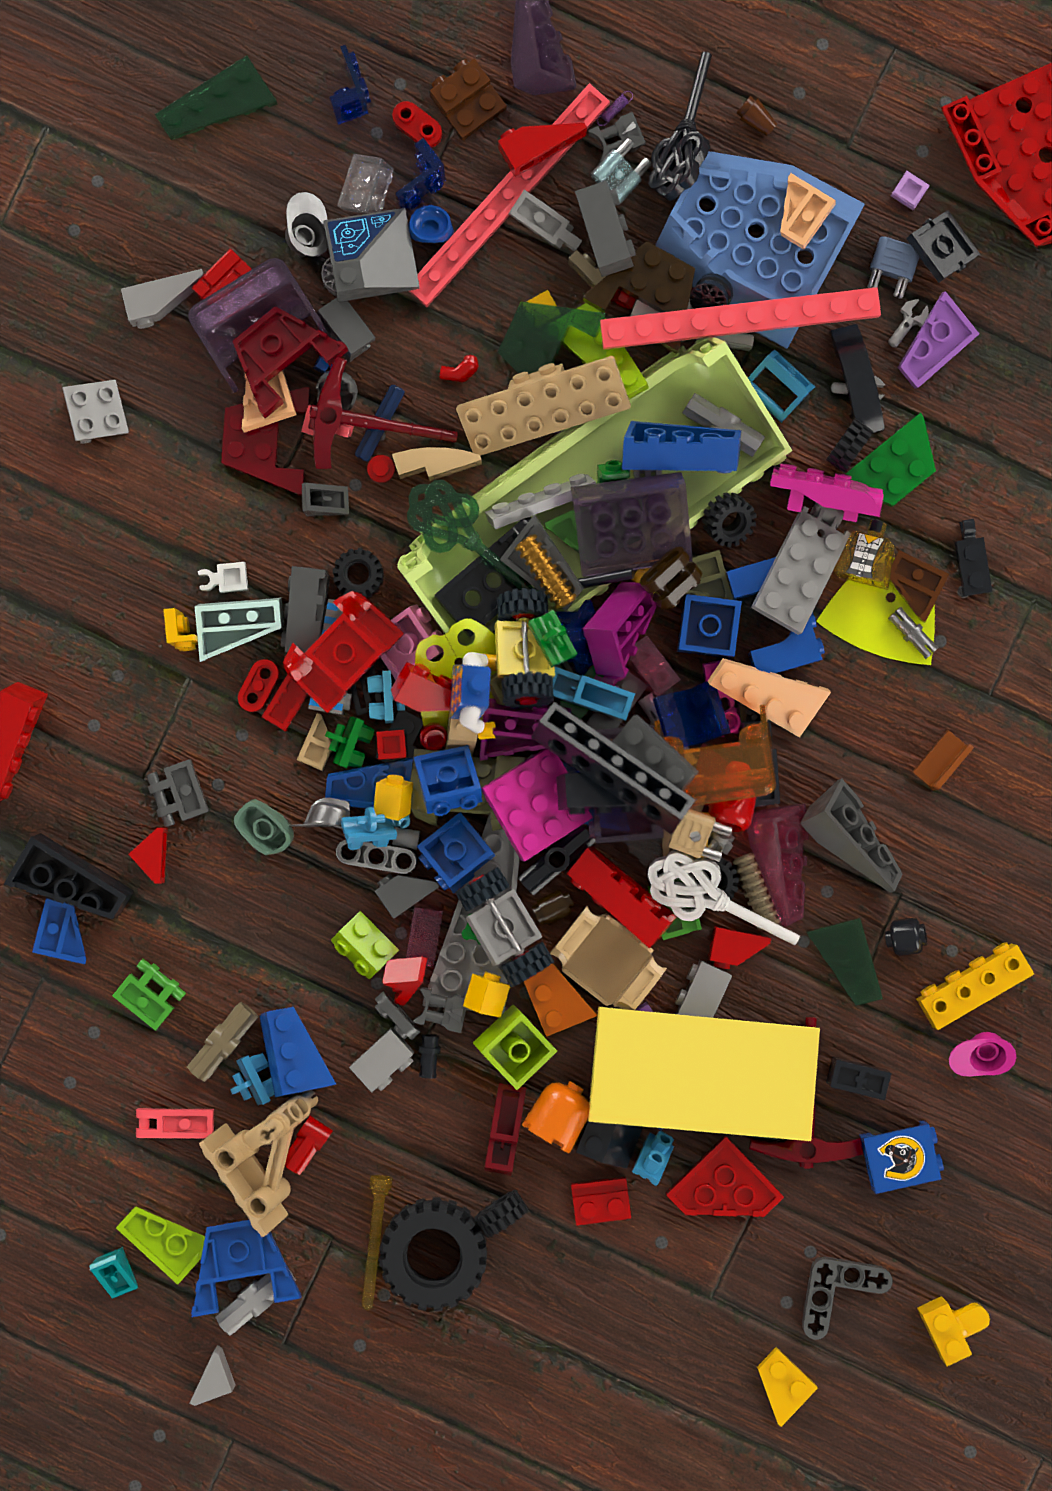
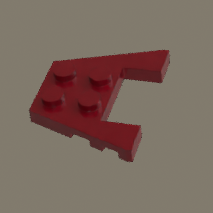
M276 306L233 340L259 411L264 419L284 404L282 398L268 382L310 347L329 366L334 363L336 357H342L349 351L343 342L328 337L323 331L315 330L306 325L304 321Z
M310 387L290 391L296 413L306 414L310 404ZM243 403L225 408L221 463L302 496V483H304L305 471L303 469L276 468L279 421L244 432L242 430V419H244Z

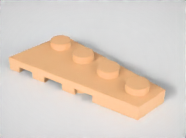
M724 658L708 679L709 685L798 737L802 735L831 693L828 688L807 684V682L797 679L795 681L772 672L767 673L757 670L755 667Z

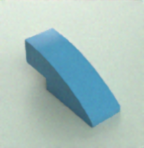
M555 667V676L553 678L554 698L626 721L635 696L634 693Z

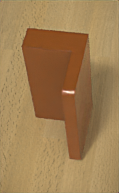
M947 730L911 773L931 790H939L974 747L971 744H965Z

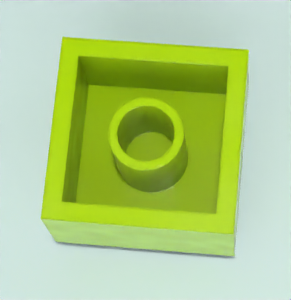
M514 1004L473 1042L478 1050L516 1090L557 1052Z

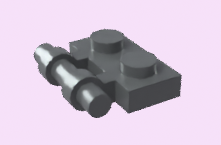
M191 759L164 768L166 780L160 781L157 772L146 775L150 784L148 786L150 795H154L158 806L156 810L159 818H162L165 827L175 824L172 815L174 812L179 811L182 821L210 812ZM168 788L171 789L175 803L170 805L164 793V790Z

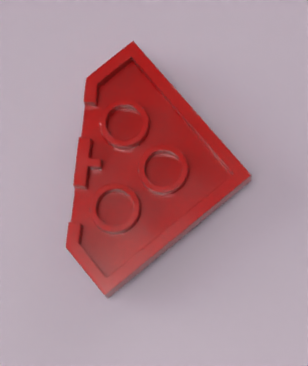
M726 1135L665 1193L685 1215H747L765 1217L784 1198L776 1187Z

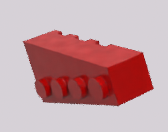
M16 682L0 691V802L8 799L12 792L13 784L11 782L14 775L20 769L21 758L48 696L47 693L20 682Z

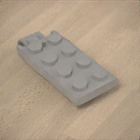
M817 502L810 514L807 513L809 508L803 506L801 512H798L751 606L752 609L797 635L802 634L851 535L848 531L841 533L836 530L843 519V511L823 507Z

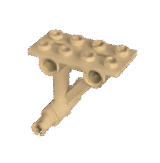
M312 1090L303 1092L301 1096L291 1097L271 1113L266 1120L251 1130H242L235 1135L228 1124L225 1123L199 1143L204 1156L210 1160L217 1170L220 1180L227 1185L238 1206L242 1207L250 1219L252 1227L262 1237L267 1235L288 1216L281 1202L289 1196L291 1187L287 1179L282 1177L294 1128L309 1116L311 1108L315 1107L318 1103V1096L313 1099L311 1098L315 1094ZM273 1141L265 1171L254 1154L259 1151V1147L264 1144H270Z

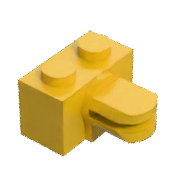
M941 1296L917 1307L935 1348L946 1366L971 1356L972 1353L965 1338L986 1329L989 1325V1314L978 1303H970L954 1311L951 1310L948 1302Z

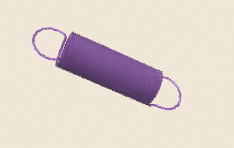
M623 94L620 95L601 114V117L606 122L611 121L628 104L627 98Z

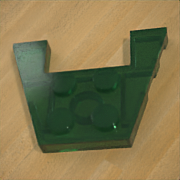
M521 301L498 353L518 373L528 372V374L537 372L540 367L554 362L570 326L595 338L601 329L600 320L605 319L607 314L598 311Z

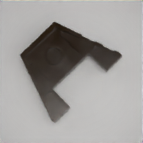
M646 241L635 251L636 256L631 257L634 267L607 275L583 297V302L603 313L607 310L618 290L625 292L660 313L687 310L695 268ZM681 341L658 344L677 354Z

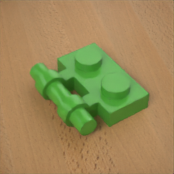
M142 959L136 967L144 973L143 976L138 979L132 973L129 974L112 996L156 1031L174 1009L166 1000L172 995L180 1002L186 995V992L178 987L179 983L174 979L170 980L163 975L157 965L154 963L151 965L145 959ZM151 980L164 989L160 995L147 986Z

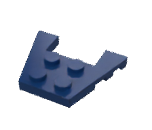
M250 1220L206 1228L200 1262V1275L196 1284L195 1303L191 1312L192 1317L219 1313L215 1283L270 1273L275 1303L301 1298V1293L271 1232L262 1237L252 1227Z

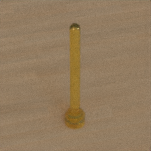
M385 1175L370 1176L369 1188L372 1189L371 1193L374 1195L362 1298V1307L365 1310H370L373 1307L384 1202L388 1191L392 1189L393 1178Z

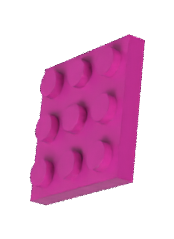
M547 748L481 788L482 793L521 861L528 860L593 818L589 810H585V814L568 815V810H558L556 777L568 772L560 758Z

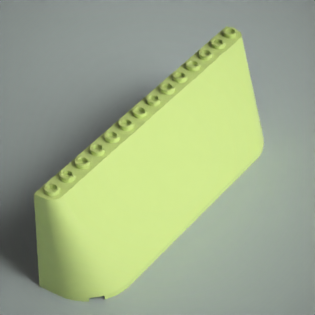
M715 337L698 339L687 350L684 346H681L677 354L670 352L641 372L648 383L649 389L629 399L630 409L564 429V431L562 430V432L556 434L425 530L409 545L412 551L400 557L398 569L445 634L456 622L433 595L519 522L517 521L495 529L488 522L485 512L491 510L498 503L516 501L522 494H535L543 491L544 487L549 484L565 483L569 481L570 477L577 474L589 475L596 481L597 485V465L605 464L610 460L623 461L624 436L631 421L704 427L682 413L694 393L715 406L723 407L741 419L742 423L760 432L765 438L753 457L740 450L737 471H732L731 473L661 470L668 520L642 523L641 540L591 563L546 528L544 522L598 498L597 492L536 514V517L577 578L633 568L638 563L648 561L657 549L670 545L675 540L676 535L683 530L687 531L693 528L698 523L697 520L705 515L703 513L704 510H710L711 507L708 503L710 501L713 503L717 502L716 496L719 495L723 498V493L726 492L730 495L732 492L738 495L742 491L743 486L749 482L757 481L764 475L765 470L772 465L775 466L782 463L786 459V455L792 451L791 447L725 341ZM629 470L630 477L627 478V484L634 481L633 470ZM651 472L656 515H661L656 474ZM644 473L640 474V478L643 480L642 495L645 517H649L651 515ZM489 573L486 577V583L491 588H498L501 584V579L498 574ZM611 583L584 588L566 612L562 608L556 610L554 608L556 604L550 602L548 598V612L554 610L562 624L567 615L581 610L586 605V601L593 596L603 594ZM468 591L465 595V600L468 605L477 606L480 603V596L475 591ZM498 614L484 625L491 632L495 630L496 621H499ZM462 630L458 634V642L463 646H468L475 640V634L469 638Z

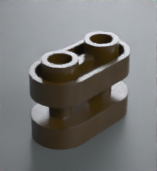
M681 546L668 551L640 579V585L649 594L654 593L653 601L660 609L675 607L684 594L697 587L701 582L702 571L696 563H688L690 556Z

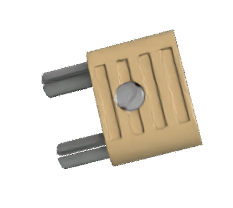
M689 809L672 833L668 847L699 859L701 856L720 861L722 852L705 847L711 831L729 837L732 827L715 822V817Z

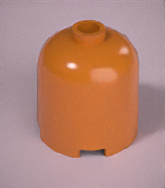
M569 1081L567 1086L562 1083L547 1085L525 1118L522 1126L529 1128V1131L550 1144L553 1142L560 1146L561 1150L570 1153L589 1117L590 1103L582 1095L584 1089Z

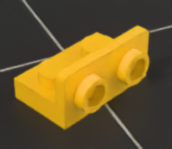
M175 608L164 609L167 643L174 646L175 649H179V651L196 650L198 637L196 635H185L190 632L188 617H184L183 613Z

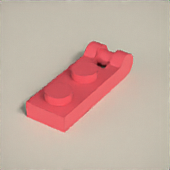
M136 1109V1118H139V1128H136L137 1138H206L214 1132V1109ZM150 1118L157 1119V1128H150Z

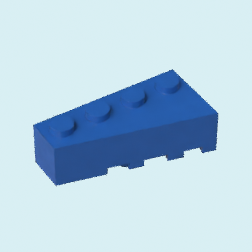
M631 421L624 436L622 470H686L731 473L732 471H737L742 430Z

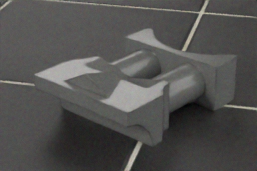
M633 112L621 116L615 122V125L600 130L599 126L588 132V136L596 139L603 148L600 164L613 151H616L627 138L634 143V146L629 150L630 152H635L646 144ZM615 136L619 137V141L606 145V140Z
M421 987L420 991L425 998V1009L418 1017L414 1018L413 1022L424 1025L425 1021L441 1024L449 1031L461 1033L466 1013V1007L463 1006L465 997L457 994L448 997L432 994V989ZM429 1004L445 1008L444 1013L428 1010Z

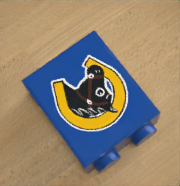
M919 1121V1126L878 1135L865 1133L859 1135L862 1141L871 1189L875 1194L941 1180L940 1171H943L944 1167L940 1154L936 1155L934 1144L938 1143L934 1127H930L926 1121Z

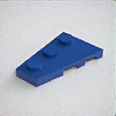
M413 757L328 774L325 798L345 800L349 802L350 807L374 808L376 783L388 775H399L404 777L405 781H410Z

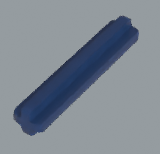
M390 385L374 416L391 420L405 391L396 385ZM367 428L355 451V456L368 462L385 430Z

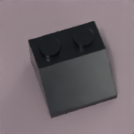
M587 1120L575 1146L576 1153L601 1163L627 1169L643 1126L590 1122Z

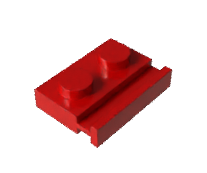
M626 1176L571 1183L576 1226L631 1219Z

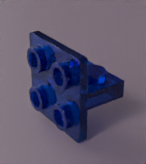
M585 600L578 612L554 611L562 626L567 630L566 634L577 652V655L567 660V662L574 663L576 672L580 676L585 675L593 664L583 629L596 613L591 600Z

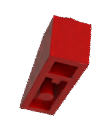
M585 123L525 126L517 130L512 128L500 136L498 149L513 175L517 177L585 137L587 126Z

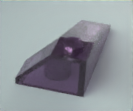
M516 0L511 54L513 82L516 89L532 95L569 91L576 88L573 63L570 55H564L560 45V41L563 38L560 31L555 30L550 20L553 12L548 0Z

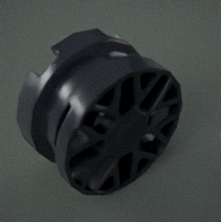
M709 273L702 276L692 289L690 304L693 309L729 305L733 298V288L725 277Z

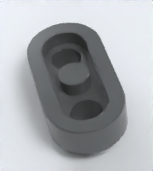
M383 991L375 998L378 1003L375 1005L376 1010L385 1019L389 1016L396 1024L394 1026L395 1031L403 1039L409 1037L413 1040L421 1032L398 1004L394 1003V999L387 992Z

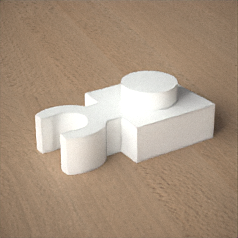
M245 562L217 564L218 573H213L207 569L198 571L199 576L207 575L210 578V582L207 585L200 586L202 591H210L217 585H219L220 593L248 590Z

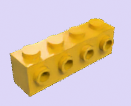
M1007 942L1002 943L992 950L994 954L985 959L981 956L968 964L970 968L960 973L959 970L948 974L945 977L946 982L937 987L935 984L924 988L921 991L922 995L916 998L932 1027L936 1030L943 1028L1034 975L1018 945L1012 943L1008 945Z

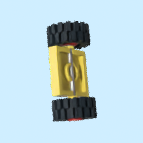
M522 588V591H518V589H513V592L506 591L505 594H500L497 598L499 621L495 623L497 678H503V704L507 707L510 706V708L518 707V709H524V707L533 709V707L540 708L542 705L547 706L554 700L553 678L555 676V666L551 668L527 623L548 613V596L541 590L537 591V589L528 591L527 588Z

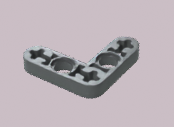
M831 1257L816 1258L810 1269L802 1318V1328L805 1334L813 1340H819L827 1334L835 1286L878 1294L885 1293L891 1288L893 1283L889 1271L878 1265ZM827 1263L831 1273L825 1274L824 1282L825 1284H830L829 1287L822 1284L814 1285L815 1281L821 1283V1274L817 1269L822 1268L823 1264ZM848 1268H856L859 1271V1277L855 1282H847L844 1279V1273ZM864 1270H868L867 1275L870 1277H878V1274L882 1273L886 1281L881 1282L880 1286H876L873 1280L866 1279V1285H862L865 1280ZM816 1291H824L827 1294V1301L823 1305H815L812 1302V1296ZM810 1309L817 1312H825V1315L821 1313L818 1315V1322L822 1325V1328H817L816 1332H812L811 1327L808 1326L809 1323H814L815 1314L810 1312Z

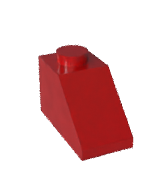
M714 926L708 959L714 961L713 966L730 969V965L738 966L771 943V938Z

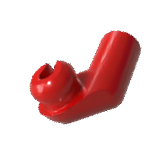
M466 355L457 367L441 366L440 379L466 382L478 370L477 357Z

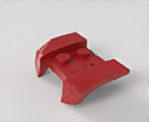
M354 591L333 601L343 613L305 653L292 643L283 661L285 671L327 714L345 697L346 692L405 634L371 601Z

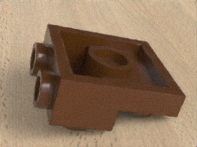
M475 58L470 62L467 59L460 61L454 67L455 72L447 78L445 75L439 76L431 84L433 88L430 90L431 99L462 141L507 110V105L493 88L491 80Z

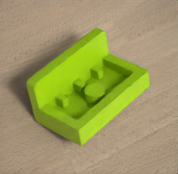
M361 911L331 939L335 949L354 964L359 974L366 976L368 979H371L399 951Z

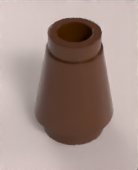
M751 95L736 112L741 117L739 120L763 133L765 136H768L778 124L758 98L755 100Z

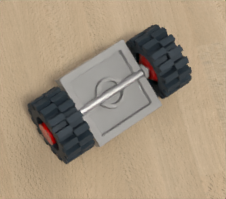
M497 867L485 875L482 874L472 880L468 885L455 893L466 912L482 903L485 905L465 918L493 966L498 965L512 955L515 956L500 967L510 987H514L550 966L554 960L543 942L526 951L524 950L525 947L540 939L542 935L514 889L494 899L493 896L510 886L500 868Z

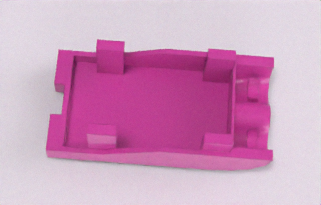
M780 464V467L774 466L770 486L791 490L787 510L801 512L805 495L823 507L843 510V520L857 522L858 513L880 517L884 495L883 489L869 487L861 482L851 480L852 476L835 473V477L825 476L824 471L809 468L807 472L797 471V467L790 464Z

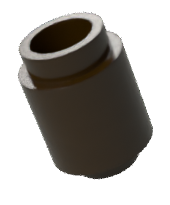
M559 889L537 900V904L531 906L540 925L543 926L545 924L551 925L571 915L570 908L574 907V904L568 892L562 894Z

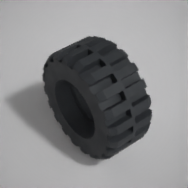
M433 1197L432 1200L427 1201L423 1198L417 1200L413 1205H406L399 1214H395L391 1219L381 1242L379 1263L383 1269L382 1276L385 1283L390 1284V1291L395 1296L400 1295L403 1298V1303L408 1306L411 1303L418 1305V1310L426 1311V1307L434 1308V1312L443 1311L445 1306L449 1305L450 1308L459 1305L460 1300H467L472 1295L473 1289L479 1286L486 1268V1237L476 1220L470 1215L471 1211L466 1207L461 1208L457 1206V1202L450 1199L449 1202L441 1201V1197ZM426 1229H440L455 1238L460 1249V1260L451 1274L442 1278H427L418 1274L410 1266L407 1249L411 1239L418 1232Z

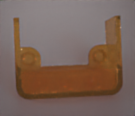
M765 704L760 705L761 724H751L743 728L739 735L740 742L684 750L681 739L671 736L664 738L660 720L654 721L655 732L699 771L684 789L686 794L695 799L692 806L764 796L774 791L776 779L772 737Z

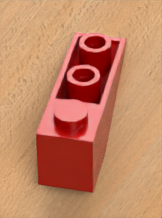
M406 662L390 691L395 701L418 712L450 711L452 679L445 675L438 677L431 674L430 669L422 664L416 663V665H412Z

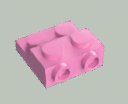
M417 604L408 607L391 619L405 633L387 653L381 656L387 668L391 670L395 680L406 662L415 665L417 645L422 640L431 635H443L439 630L434 631L429 623L431 621L429 612L424 607L419 608ZM432 645L427 649L426 657L428 660L433 661L442 655L444 651L442 647Z

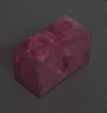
M645 636L634 645L637 646L638 650L635 656L630 655L628 661L656 698L681 680L648 636Z

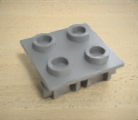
M116 380L62 387L75 441L85 444L91 442V439L129 433Z

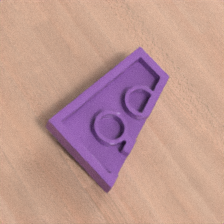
M946 291L941 293L898 366V369L914 389L920 387L979 335V332Z

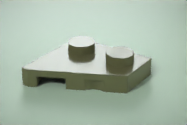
M717 549L689 559L688 563L694 562L700 568L702 577L699 585L689 590L686 594L733 600L720 550Z

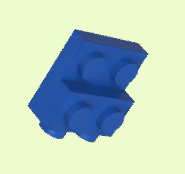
M468 745L414 757V764L427 814L434 813L436 816H443L449 813L450 809L462 807V809L470 810L482 802L481 787Z
M461 812L417 845L421 852V855L418 857L427 870L433 867L438 874L435 880L444 891L449 888L453 894L475 877L474 873L495 857L494 852Z

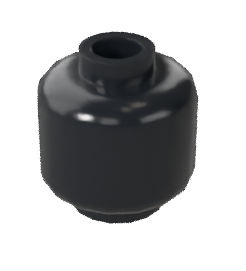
M916 918L894 920L890 925V931H885L887 947H893L894 953L898 956L919 954L922 952L923 946H927L925 924H920Z

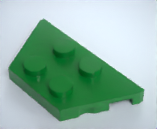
M919 413L846 473V475L852 476L851 480L861 482L869 487L883 489L882 503L893 507L936 471L922 413Z

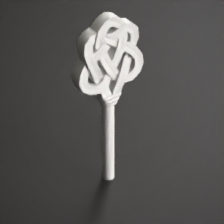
M673 850L667 856L656 858L650 863L648 877L651 883L650 893L652 898L660 904L670 906L675 916L681 920L693 921L700 918L705 908L712 909L713 911H727L793 945H796L800 935L730 901V897H727V894L718 888L721 881L720 867L714 860L706 857L695 859L691 855ZM663 869V873L658 874V870ZM704 870H707L711 873V878L707 875V873ZM679 878L683 883L675 882L674 879Z

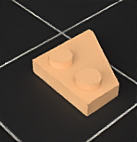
M790 173L781 223V236L804 250L836 205V200Z

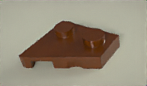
M900 550L897 552L886 574L888 580L919 620L924 623L949 576L948 573Z

